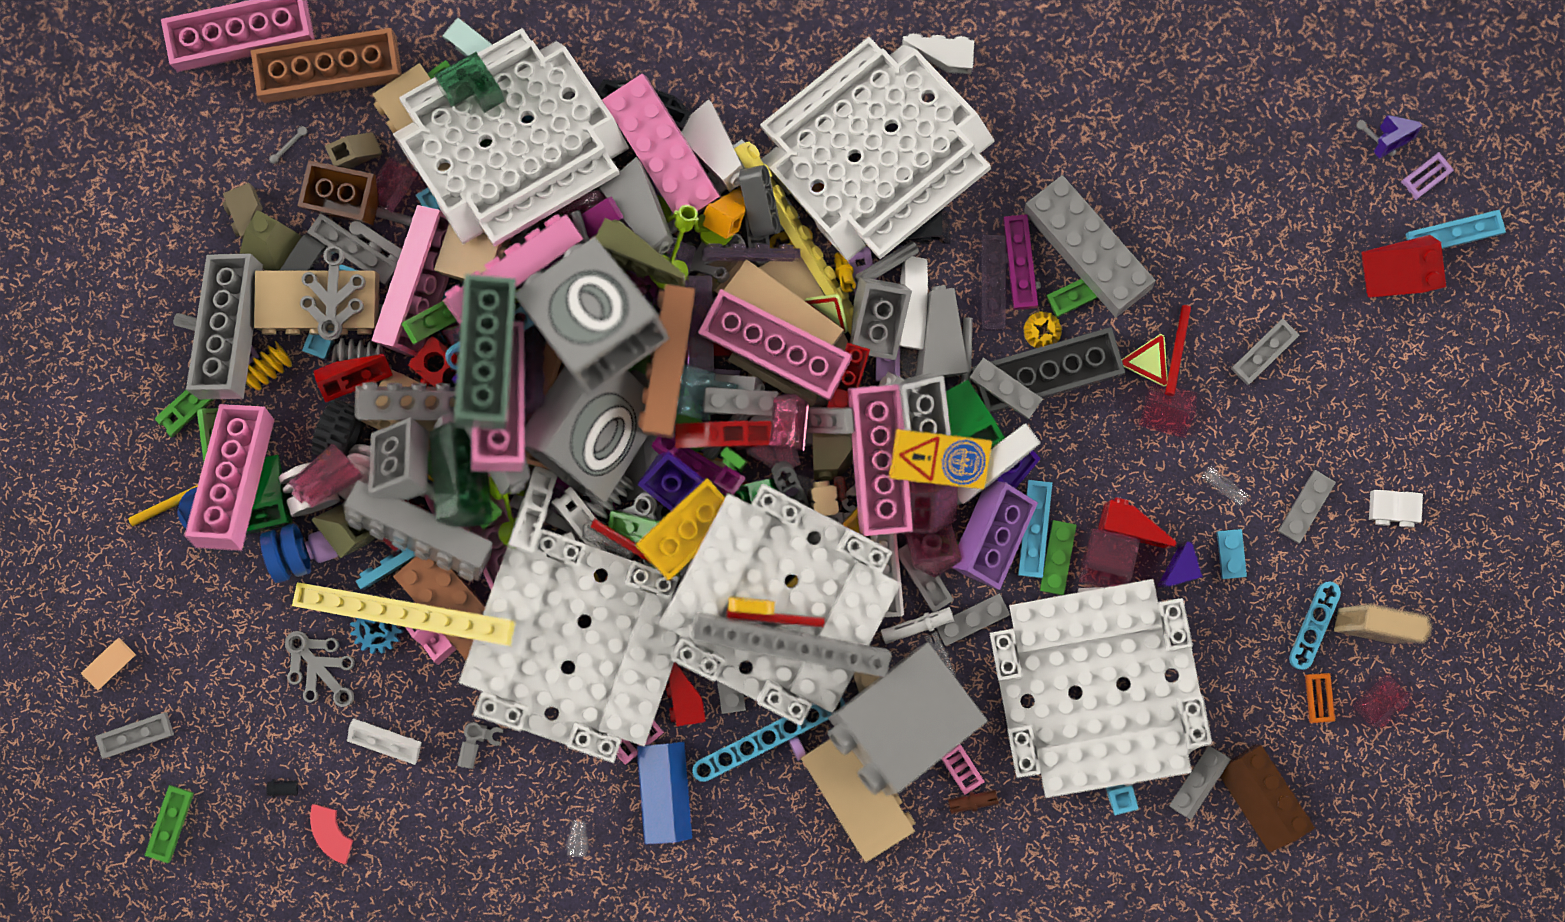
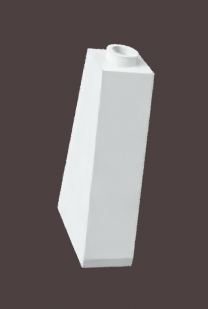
M707 100L691 114L681 133L700 163L731 192L735 187L740 186L739 172L744 167L734 150L718 113L711 101Z

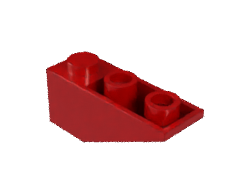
M847 342L845 352L852 355V360L831 401L828 402V408H849L848 388L860 387L870 349Z
M674 661L669 675L670 683L666 684L667 697L672 698L673 707L669 708L671 722H676V726L706 722L702 696Z

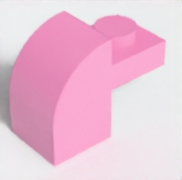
M405 627L412 638L424 647L437 665L441 664L456 650L442 633Z

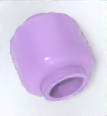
M320 531L309 534L305 545L311 560L315 559L316 562L322 563L338 557V554Z

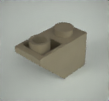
M373 132L345 136L325 145L333 165L348 169L383 155Z
M250 183L223 193L225 201L222 202L224 209L228 215H232L234 220L231 223L235 235L241 238L244 237L245 230L256 211L262 212L263 210L256 190Z

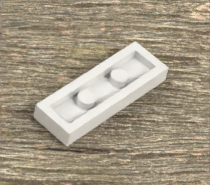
M353 719L349 725L348 742L414 765L416 764L422 742Z

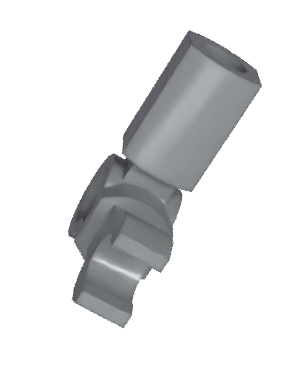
M476 722L469 723L464 729L467 739L466 742H462L457 766L473 769L479 747L476 741L484 742V739H486L492 745L498 746L501 742L493 739V733H503L504 730L499 727L490 730L487 729L486 725Z

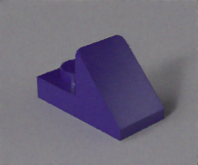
M1391 115L1386 116L1380 126L1384 134L1378 139V145L1374 153L1380 159L1416 138L1423 125L1413 120Z

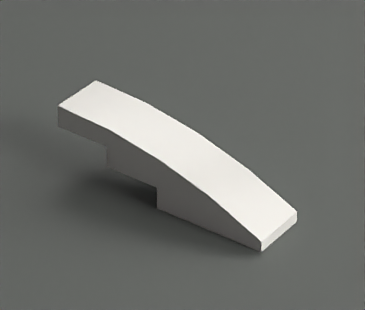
M912 256L902 262L900 284L906 285L912 290L899 347L923 350L928 298L927 259Z
M1027 424L1021 426L991 449L985 488L991 485L1003 473L1013 468L1040 444V441ZM949 485L962 504L970 501L982 490Z
M538 466L533 468L514 524L509 546L529 554L533 553L557 479L553 472Z

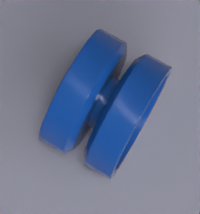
M296 524L283 526L280 535L275 530L261 533L260 545L268 572L275 583L290 580L291 573L296 577L311 573V561L305 540Z

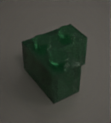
M477 52L434 75L440 91L451 107L470 96L474 97L484 113L505 102L500 86Z

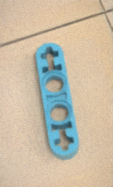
M1334 582L1322 583L1316 591L1290 653V663L1296 669H1307L1313 663L1341 595L1339 586ZM1331 586L1332 592L1335 595L1327 599L1326 603L1331 604L1329 608L1325 604H1319L1318 600L1324 601L1326 593L1323 592V589H1328ZM1316 608H1322L1325 611V619L1321 622L1313 617V612ZM1307 630H1313L1316 633V640L1311 644L1307 643L1304 639V633ZM1301 643L1305 647L1312 648V651L1306 650L1304 658L1307 659V662L1298 665V659L1295 656L1301 655L1304 648H1299Z

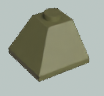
M257 210L245 230L240 254H252L263 264V269L266 271H280L302 236Z
M813 433L814 480L831 481L838 479L854 463L851 433Z

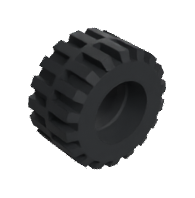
M334 399L325 408L317 423L312 439V453L339 465L344 464V459L349 454L350 449L358 444L365 424L355 416L354 405Z

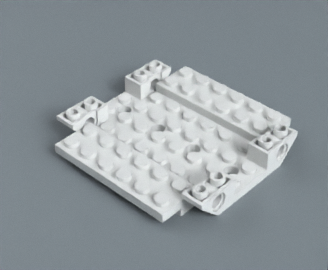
M523 28L399 97L413 123L393 133L396 141L416 172L418 171L435 197L439 208L463 245L484 232L494 247L618 176L619 170L611 159L629 149L614 117L567 48L555 41L539 51ZM567 92L575 93L574 98L570 100L564 99L563 95ZM527 115L534 117L530 123L522 122V118ZM484 139L492 140L490 146H480L481 141ZM442 163L450 164V168L448 170H438V167Z
M870 37L760 124L762 130L778 146L761 159L763 164L770 168L773 174L772 178L788 195L791 194L815 220L817 228L847 261L866 247V245L879 259L883 258L991 170V165L980 153L994 143V139L973 108L916 49L903 44L889 55L883 48L880 49ZM926 94H933L935 96V99L929 103L922 100ZM895 123L898 125V129L895 132H887L885 130L886 126ZM853 153H859L861 159L858 162H851L848 160L849 156ZM816 183L825 185L824 189L820 192L812 191V187Z
M764 484L760 487L752 505L728 493L659 623L661 626L682 636L671 660L712 681L717 680L755 699L759 705L799 725H802L812 703L833 713L855 671L692 640L691 631L695 612L726 617L729 597L768 599L775 601L774 613L825 618L824 628L775 623L774 627L869 645L901 585L900 582L882 574L893 552ZM811 531H818L820 533V541L817 544H810L807 541V536ZM789 574H794L798 578V582L794 587H787L784 583L785 577ZM748 621V622H753V623L762 624V622H758V621ZM742 661H750L752 663V670L749 673L739 671V665Z
M543 529L540 530L532 554L507 547L483 616L515 621L511 646L475 639L473 641L459 683L482 691L474 715L519 731L524 730L563 743L569 748L613 763L622 739L645 746L674 663L671 657L682 636L659 624L672 601L671 599L679 577L674 576L670 581H667L655 568ZM599 568L605 569L608 573V577L604 582H597L594 579V572ZM587 614L591 617L592 622L589 627H579L577 620L580 615ZM570 660L575 664L573 673L565 674L562 672L561 665L564 661ZM548 707L558 709L559 715L555 720H548L545 717L544 713Z
M1151 579L1009 605L1014 629L990 633L1017 778L1041 774L1045 797L1047 798L1192 773L1187 748L1212 744L1203 696L1200 693L1183 598L1158 602L1154 580ZM1172 668L1178 672L1179 678L1176 682L1170 683L1165 679L1164 675L1167 669ZM1120 677L1129 679L1131 685L1127 691H1120L1117 688L1116 682ZM1076 685L1082 689L1083 694L1080 699L1073 700L1069 697L1068 690L1071 686ZM1030 694L1034 697L1035 703L1031 708H1024L1021 705L1020 699L1023 695Z

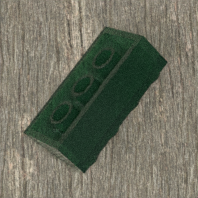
M450 421L429 431L436 521L452 527L492 524L488 471H472V441L465 428L456 427L454 422Z

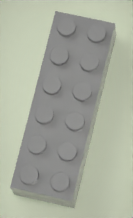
M1063 175L1025 204L1024 214L1028 216L1030 221L1115 318L1153 289L1156 280Z
M216 254L206 256L186 390L198 399H244L254 330L255 271H262L263 264L252 254Z
M357 480L344 504L345 518L350 526L359 530L364 528L370 531V534L377 539L383 540V538H386L401 550L406 548L412 550L420 559L428 560L429 558L437 562V565L444 570L449 571L453 569L459 572V576L466 580L472 581L474 579L479 581L491 557V541L400 499L372 497L368 494L369 485Z

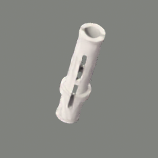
M950 607L930 614L929 612L924 613V616L882 629L881 632L884 642L888 644L926 630L933 631L935 627L954 622V617Z

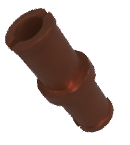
M996 789L977 794L970 792L968 796L948 799L951 814L972 809L975 812L978 811L977 808L999 805Z

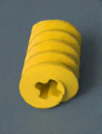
M276 341V349L270 345L267 346L269 354L267 355L261 351L262 360L253 357L254 366L248 365L246 384L250 388L260 391L262 389L260 382L268 385V376L272 379L277 378L275 370L284 373L283 364L289 368L292 367L289 356Z

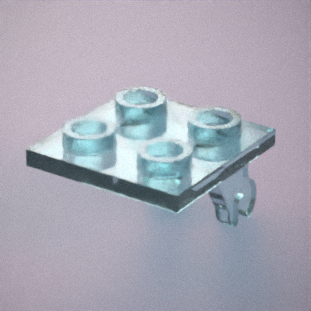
M684 365L681 376L680 398L678 400V414L710 421L711 413L703 412L704 388L738 389L739 384L715 381V372Z

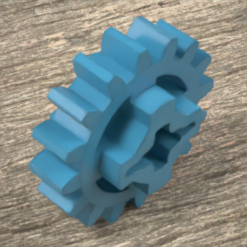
M356 618V622L350 623L351 626L355 627V631H352L350 635L358 637L354 643H362V651H366L370 647L371 654H375L377 648L380 653H385V647L392 650L394 648L392 642H400L397 633L404 632V630L398 629V625L392 624L391 631L387 623L380 622L379 627L383 632L373 633L374 628L369 623L378 624L379 622ZM362 625L365 627V636L362 634ZM383 637L387 639L383 643L373 644L377 638Z

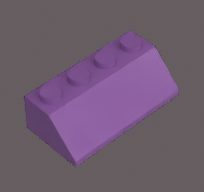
M994 481L991 485L984 488L949 567L969 578L1000 590L1038 502L1005 482Z

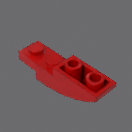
M772 421L675 424L676 448L773 446Z

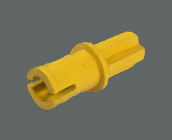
M837 252L834 255L836 277L839 278L841 290L851 292L853 291L852 288H856L853 278V267L849 265V261Z

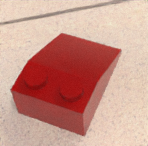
M1431 235L1361 252L1368 297L1424 293L1446 287L1442 245L1439 240Z
M1114 498V500L1104 504L1097 532L1164 549L1176 546V541L1135 506L1128 505V500Z

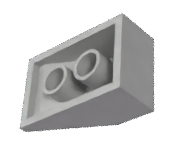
M859 277L854 299L850 343L870 349L869 356L896 360L912 290L904 284Z

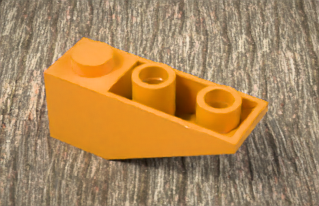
M741 186L722 196L716 202L710 203L704 211V216L706 217L703 226L725 239L739 231L746 207Z

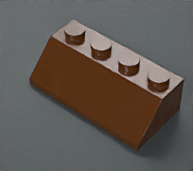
M1255 744L1230 760L1220 778L1269 853L1297 841L1315 829V826L1262 745Z

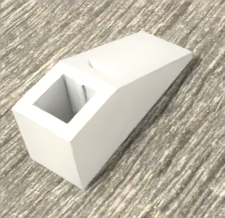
M920 34L903 36L902 45L904 44L916 49L927 61L948 73L971 74L974 40H969V38L963 36L955 37V39H945V36L933 35L931 38L922 37Z

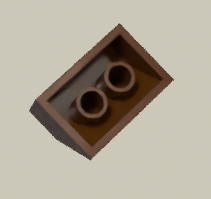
M308 160L298 207L309 212L374 225L379 204L375 174Z

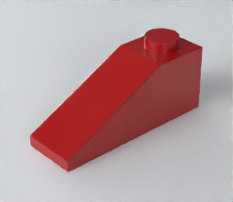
M384 354L337 361L313 371L325 403L356 391V386H362V383H376L393 376Z

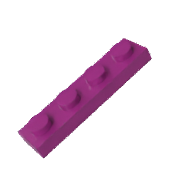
M1004 216L1003 225L1013 310L1037 308L1038 300L1028 216Z

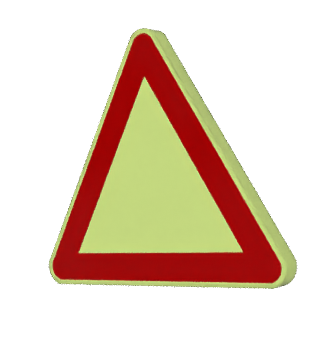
M839 295L810 297L804 300L844 329V333L848 331L843 310L844 306H842V298Z
M1160 334L1123 358L1122 363L1125 368L1163 387L1167 385L1168 378L1164 335Z

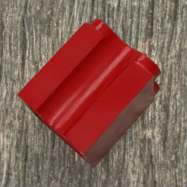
M433 336L426 341L422 349L408 364L411 369L422 377L420 382L426 384V387L429 384L433 387H436L437 383L450 384L451 378L458 372V370L451 368L446 361L445 355L448 348ZM453 353L451 361L458 363L459 357ZM435 355L443 357L444 365L442 369L437 372H431L428 368V360Z

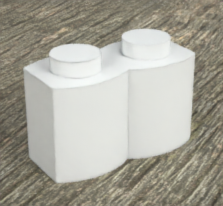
M1386 490L1370 491L1369 520H1375V525L1390 526V522H1400V527L1412 528L1415 523H1421L1423 494Z

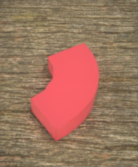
M312 804L310 823L317 844L330 858L339 863L347 864L353 840L346 837L340 831L336 821L337 810Z

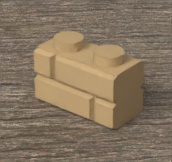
M829 481L812 483L813 487L808 489L811 509L824 516L837 514L839 507L838 501L835 500L837 498L836 487L829 485Z

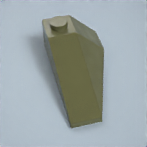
M605 218L595 238L624 274L629 270L636 273L638 278L644 279L645 276L649 275L658 283L680 287L685 286L684 273L631 229L626 227L624 223Z

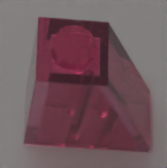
M332 443L294 477L289 484L294 488L291 494L301 504L306 501L312 508L353 485L357 480L360 481L365 476Z

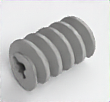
M341 338L339 343L333 348L332 363L378 354L385 355V351L380 344L373 348L372 341H369L367 347H364L363 340H360L358 345L355 346L353 339H350L348 345H345L344 338Z
M623 474L606 502L589 497L591 502L584 500L583 502L598 517L601 516L608 519L609 516L606 510H615L612 503L621 505L622 502L619 495L627 498L628 494L625 489L634 490L635 488L632 481Z

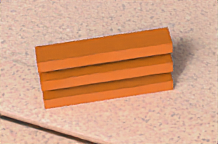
M1331 673L1305 675L1309 723L1335 722ZM1325 678L1328 717H1324L1321 689V679ZM1312 679H1315L1319 718L1315 716Z

